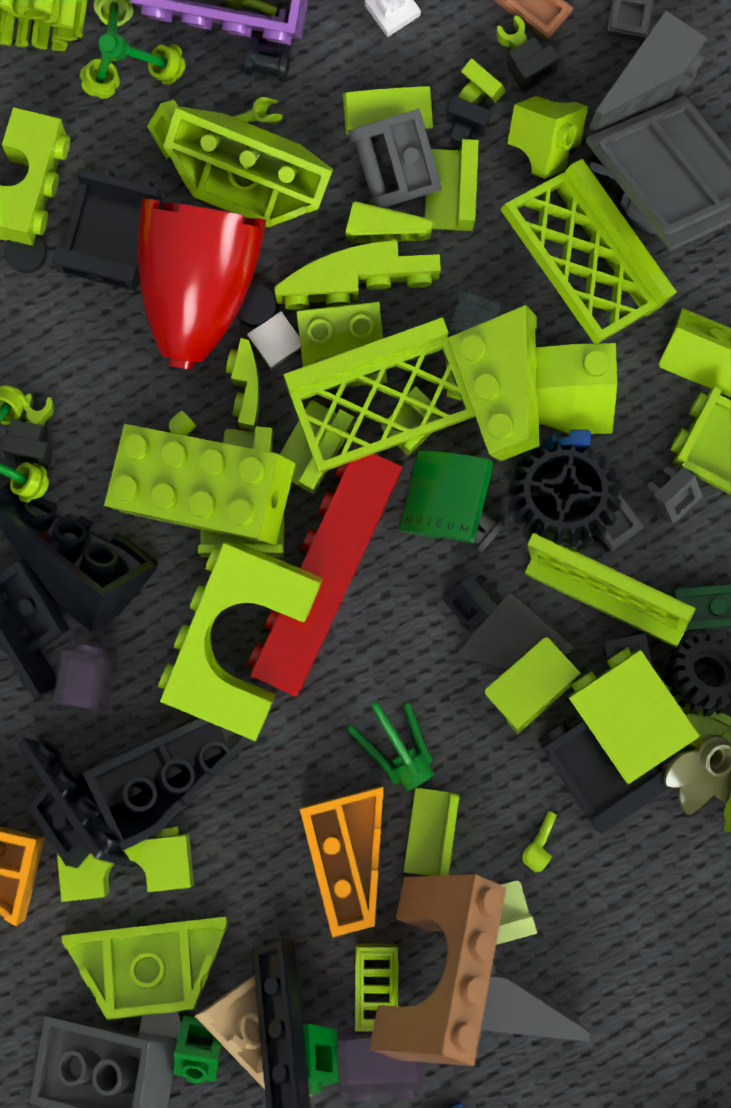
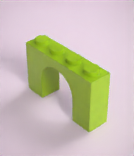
M228 539L223 543L222 548L215 545L210 554L205 569L212 573L206 587L199 585L193 596L190 609L196 611L190 627L183 624L177 636L174 648L180 650L175 665L168 663L161 676L158 687L164 689L160 702L256 741L276 694L230 675L219 665L211 647L213 623L221 611L240 603L259 604L304 623L314 603L323 577Z

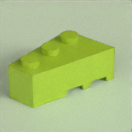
M527 305L448 337L488 453L499 461H504L539 447V403L536 389L538 355L536 354L535 339L537 316Z

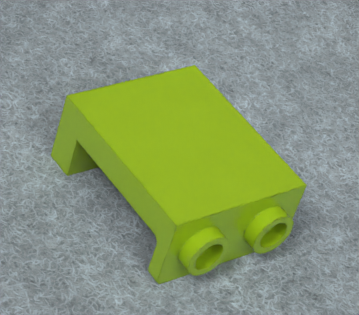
M714 386L707 395L700 392L689 411V414L695 418L688 431L681 428L674 439L670 450L676 454L671 464L680 469L686 468L697 478L731 495V400L721 396L722 389Z
M627 647L608 659L606 662L610 668L597 677L591 671L572 683L571 686L575 691L568 697L626 783L629 784L700 736L643 652L637 649L631 653Z

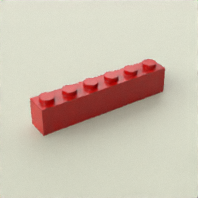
M376 454L338 466L335 476L341 478L335 494L327 491L318 510V514L324 516L317 531L310 528L300 550L306 553L300 568L323 577L314 603L304 623L277 611H271L265 625L266 628L271 629L265 645L257 642L247 664L253 668L251 677L298 698L399 479L402 466Z

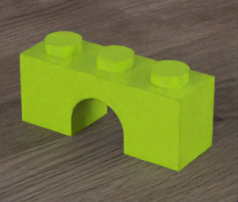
M13 107L2 147L9 162L24 165L29 170L26 177L20 183L13 186L0 185V240H11L33 246L36 234L43 235L46 230L48 212L45 211L48 198H54L59 184V174L56 173L59 159L65 160L68 155L70 137L66 135L60 118Z
M178 826L164 827L153 837L124 850L129 859L139 864L144 870L148 892L191 888L194 885L189 833L179 834ZM57 853L61 902L102 898L110 894L109 873L114 865L113 863L97 860L90 853L77 869L65 866Z

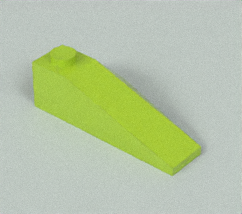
M616 343L536 347V354L538 355L536 389L539 403V424L566 434H570L571 430H589L591 434H612L617 393ZM450 372L447 382L455 385L452 374ZM447 390V397L461 401L458 394Z

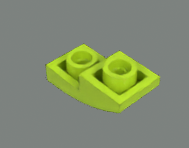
M430 86L343 93L346 135H349L347 130L416 109H420L425 129L433 128Z
M240 338L238 350H230L226 373L232 374L233 386L246 388L245 393L238 392L236 395L233 416L239 417L238 425L240 429L255 432L260 408L259 377L250 342L247 339Z

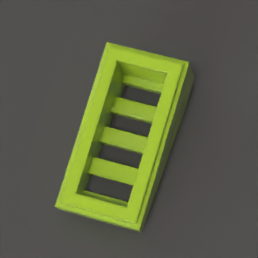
M355 201L352 204L346 228V242L425 241L431 237L433 221L432 219Z
M355 944V1031H373L375 1019H364V1010H377L378 1005L398 1006V944ZM364 960H389V968H364ZM364 977H389V984H364ZM364 994H389V1001H364Z

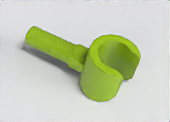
M223 0L225 5L231 9H240L245 6L269 16H275L278 10L277 7L260 0Z
M260 97L254 102L251 110L233 117L246 123L260 121L276 124L282 120L283 115L270 114L267 116L266 111L269 105L279 101Z
M183 411L178 412L169 421V430L174 434L187 436L197 427Z
M547 811L538 835L522 855L523 863L536 873L541 872L552 858L542 848L557 817L555 813Z

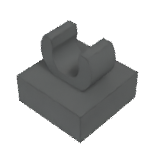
M666 467L663 472L668 482L662 488L657 487L653 482L647 484L661 514L672 524L678 521L703 497L696 476L684 467L678 473L674 469Z

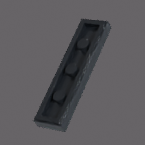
M284 937L252 949L266 1108H311L295 944L293 939Z

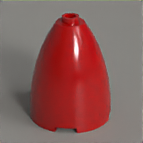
M142 198L138 227V269L147 320L161 356L169 358L168 365L193 369L194 362H203L218 345L231 326L245 299L260 256L266 220L246 217L244 224L245 216L241 214L176 203H165L164 210H160L161 201Z

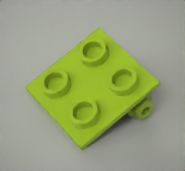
M379 302L297 311L303 367L383 339ZM386 372L380 383H387ZM379 373L370 375L367 378L375 381ZM354 381L348 383L346 387L362 386L366 384L361 383L359 381Z

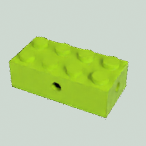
M124 424L104 506L126 514L276 546L296 463L277 453Z

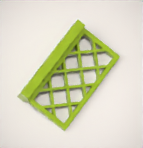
M583 159L571 164L564 173L505 203L500 209L595 345L643 316H649L677 293ZM557 190L566 203L567 209L549 203L551 191ZM524 206L539 211L538 225L527 222L518 209ZM548 215L566 220L564 234L546 228ZM574 223L583 227L591 242L573 237ZM545 239L563 245L561 259L549 255L544 248ZM572 248L589 253L588 267L570 262ZM598 257L604 258L614 271V276L597 271ZM569 273L587 279L585 293L573 289L568 282ZM595 282L613 287L612 301L594 296ZM622 290L629 292L638 305V309L621 305ZM593 307L610 312L609 326L601 329L592 316Z
M443 317L283 374L287 391L293 402L318 473L476 417L448 339L449 332ZM440 350L443 351L448 364L442 379L420 370L425 356ZM418 359L415 367L407 364L409 361ZM397 366L412 373L403 393L380 384L387 369ZM450 372L452 374L455 385L447 382ZM379 373L375 381L367 378L370 375ZM416 376L438 385L430 406L407 396ZM359 381L372 387L363 408L341 398L348 383ZM339 387L336 395L327 392ZM445 388L460 396L465 410L448 415L434 407L442 389ZM377 390L399 399L390 420L368 411ZM320 395L333 402L322 422L306 414L301 400ZM404 402L426 412L419 427L408 429L395 423ZM337 404L359 413L351 434L328 425ZM431 414L440 418L427 423ZM364 416L387 426L380 441L370 444L355 437ZM310 424L320 428L316 438ZM391 429L401 432L397 435L388 437ZM325 430L347 440L341 455L323 460L318 445ZM352 443L361 446V448L348 452Z
M535 533L532 534L527 544L531 561L525 571V575L675 648L678 647L696 608L581 553L572 552L562 544L560 546Z

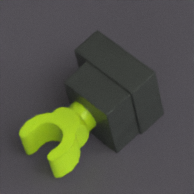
M516 15L514 16L513 26L517 33L509 35L504 32L501 26H497L496 38L502 46L511 49L508 52L506 66L512 73L521 91L525 92L557 73L560 57L551 45L542 49L535 37L527 40V36L524 33V21Z
M27 394L25 397L28 401V406L23 405L27 413L26 422L11 420L2 451L10 463H37L49 469L52 452L48 442H45L46 433L43 426L45 421L52 417L54 404L52 399L48 397L45 407L40 411H35L32 409L33 398L31 394Z

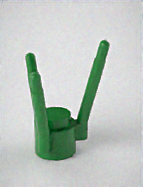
M378 702L371 704L378 721L398 753V756L392 759L396 767H393L353 725L347 726V732L387 773L393 785L400 782L407 792L426 782L434 775L429 766L433 759L426 749L417 719L409 702H405L403 708L417 752L414 747L406 749Z

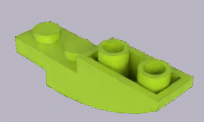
M397 240L374 242L344 249L309 263L275 286L277 304H285V309L304 310L310 307L309 303L326 302V307L351 305V301L358 300V284H366V288L369 290L388 289L391 287V283L407 282V286L410 288L429 287L432 285V281L439 280L441 272L440 254L398 256Z

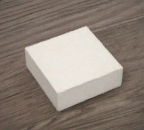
M282 311L247 334L271 370L301 350L300 337Z

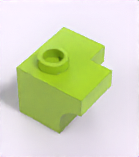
M538 96L514 104L507 144L515 146L526 153L531 163V174L544 179L566 169L570 150L581 144L588 106L575 101L569 103L554 102Z

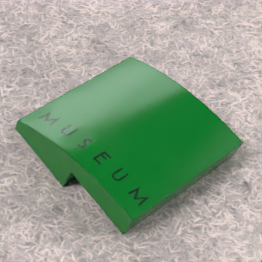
M418 451L399 531L440 539L441 537L474 544L494 463L487 458L469 455Z

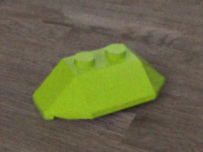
M180 106L175 108L163 145L164 150L171 157L192 197L229 212L245 216L244 218L265 219L267 227L285 222L307 212L310 213L318 210L333 171L330 166L301 144L224 113Z

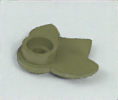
M708 736L697 745L695 750L680 753L670 763L665 772L664 784L669 787H677L678 801L687 815L696 812L714 795L724 802H727L730 798L731 743L722 736Z

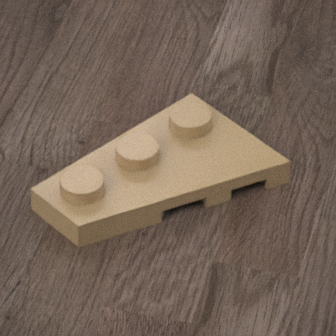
M253 975L195 1015V1017L265 1089L255 975Z

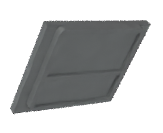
M685 95L587 137L586 143L670 251L731 223V151Z

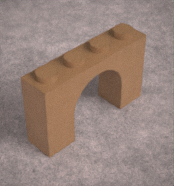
M476 874L404 877L396 919L424 931H444L448 947L447 963L438 986L422 1003L409 1007L378 1005L369 1050L401 1061L474 1066L506 887Z

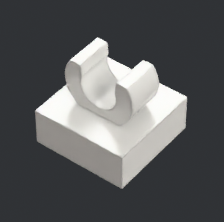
M365 0V7L387 37L421 15V10L414 0Z

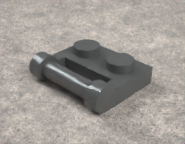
M420 109L347 130L351 143L355 142L371 196L367 199L369 205L385 208L442 190ZM379 134L383 135L398 188L391 192H386L371 140L372 136Z

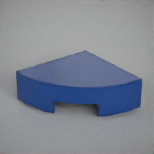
M571 430L569 437L557 439L553 435L545 441L544 447L549 452H553V444L558 440L562 450H569V447L574 444L577 447L576 451L583 453L584 449L590 447L591 431Z

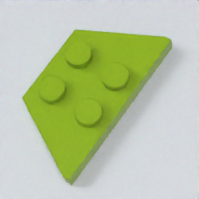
M226 917L61 935L65 949L68 950L83 980L92 991L107 1020L195 1010L227 929L228 921Z

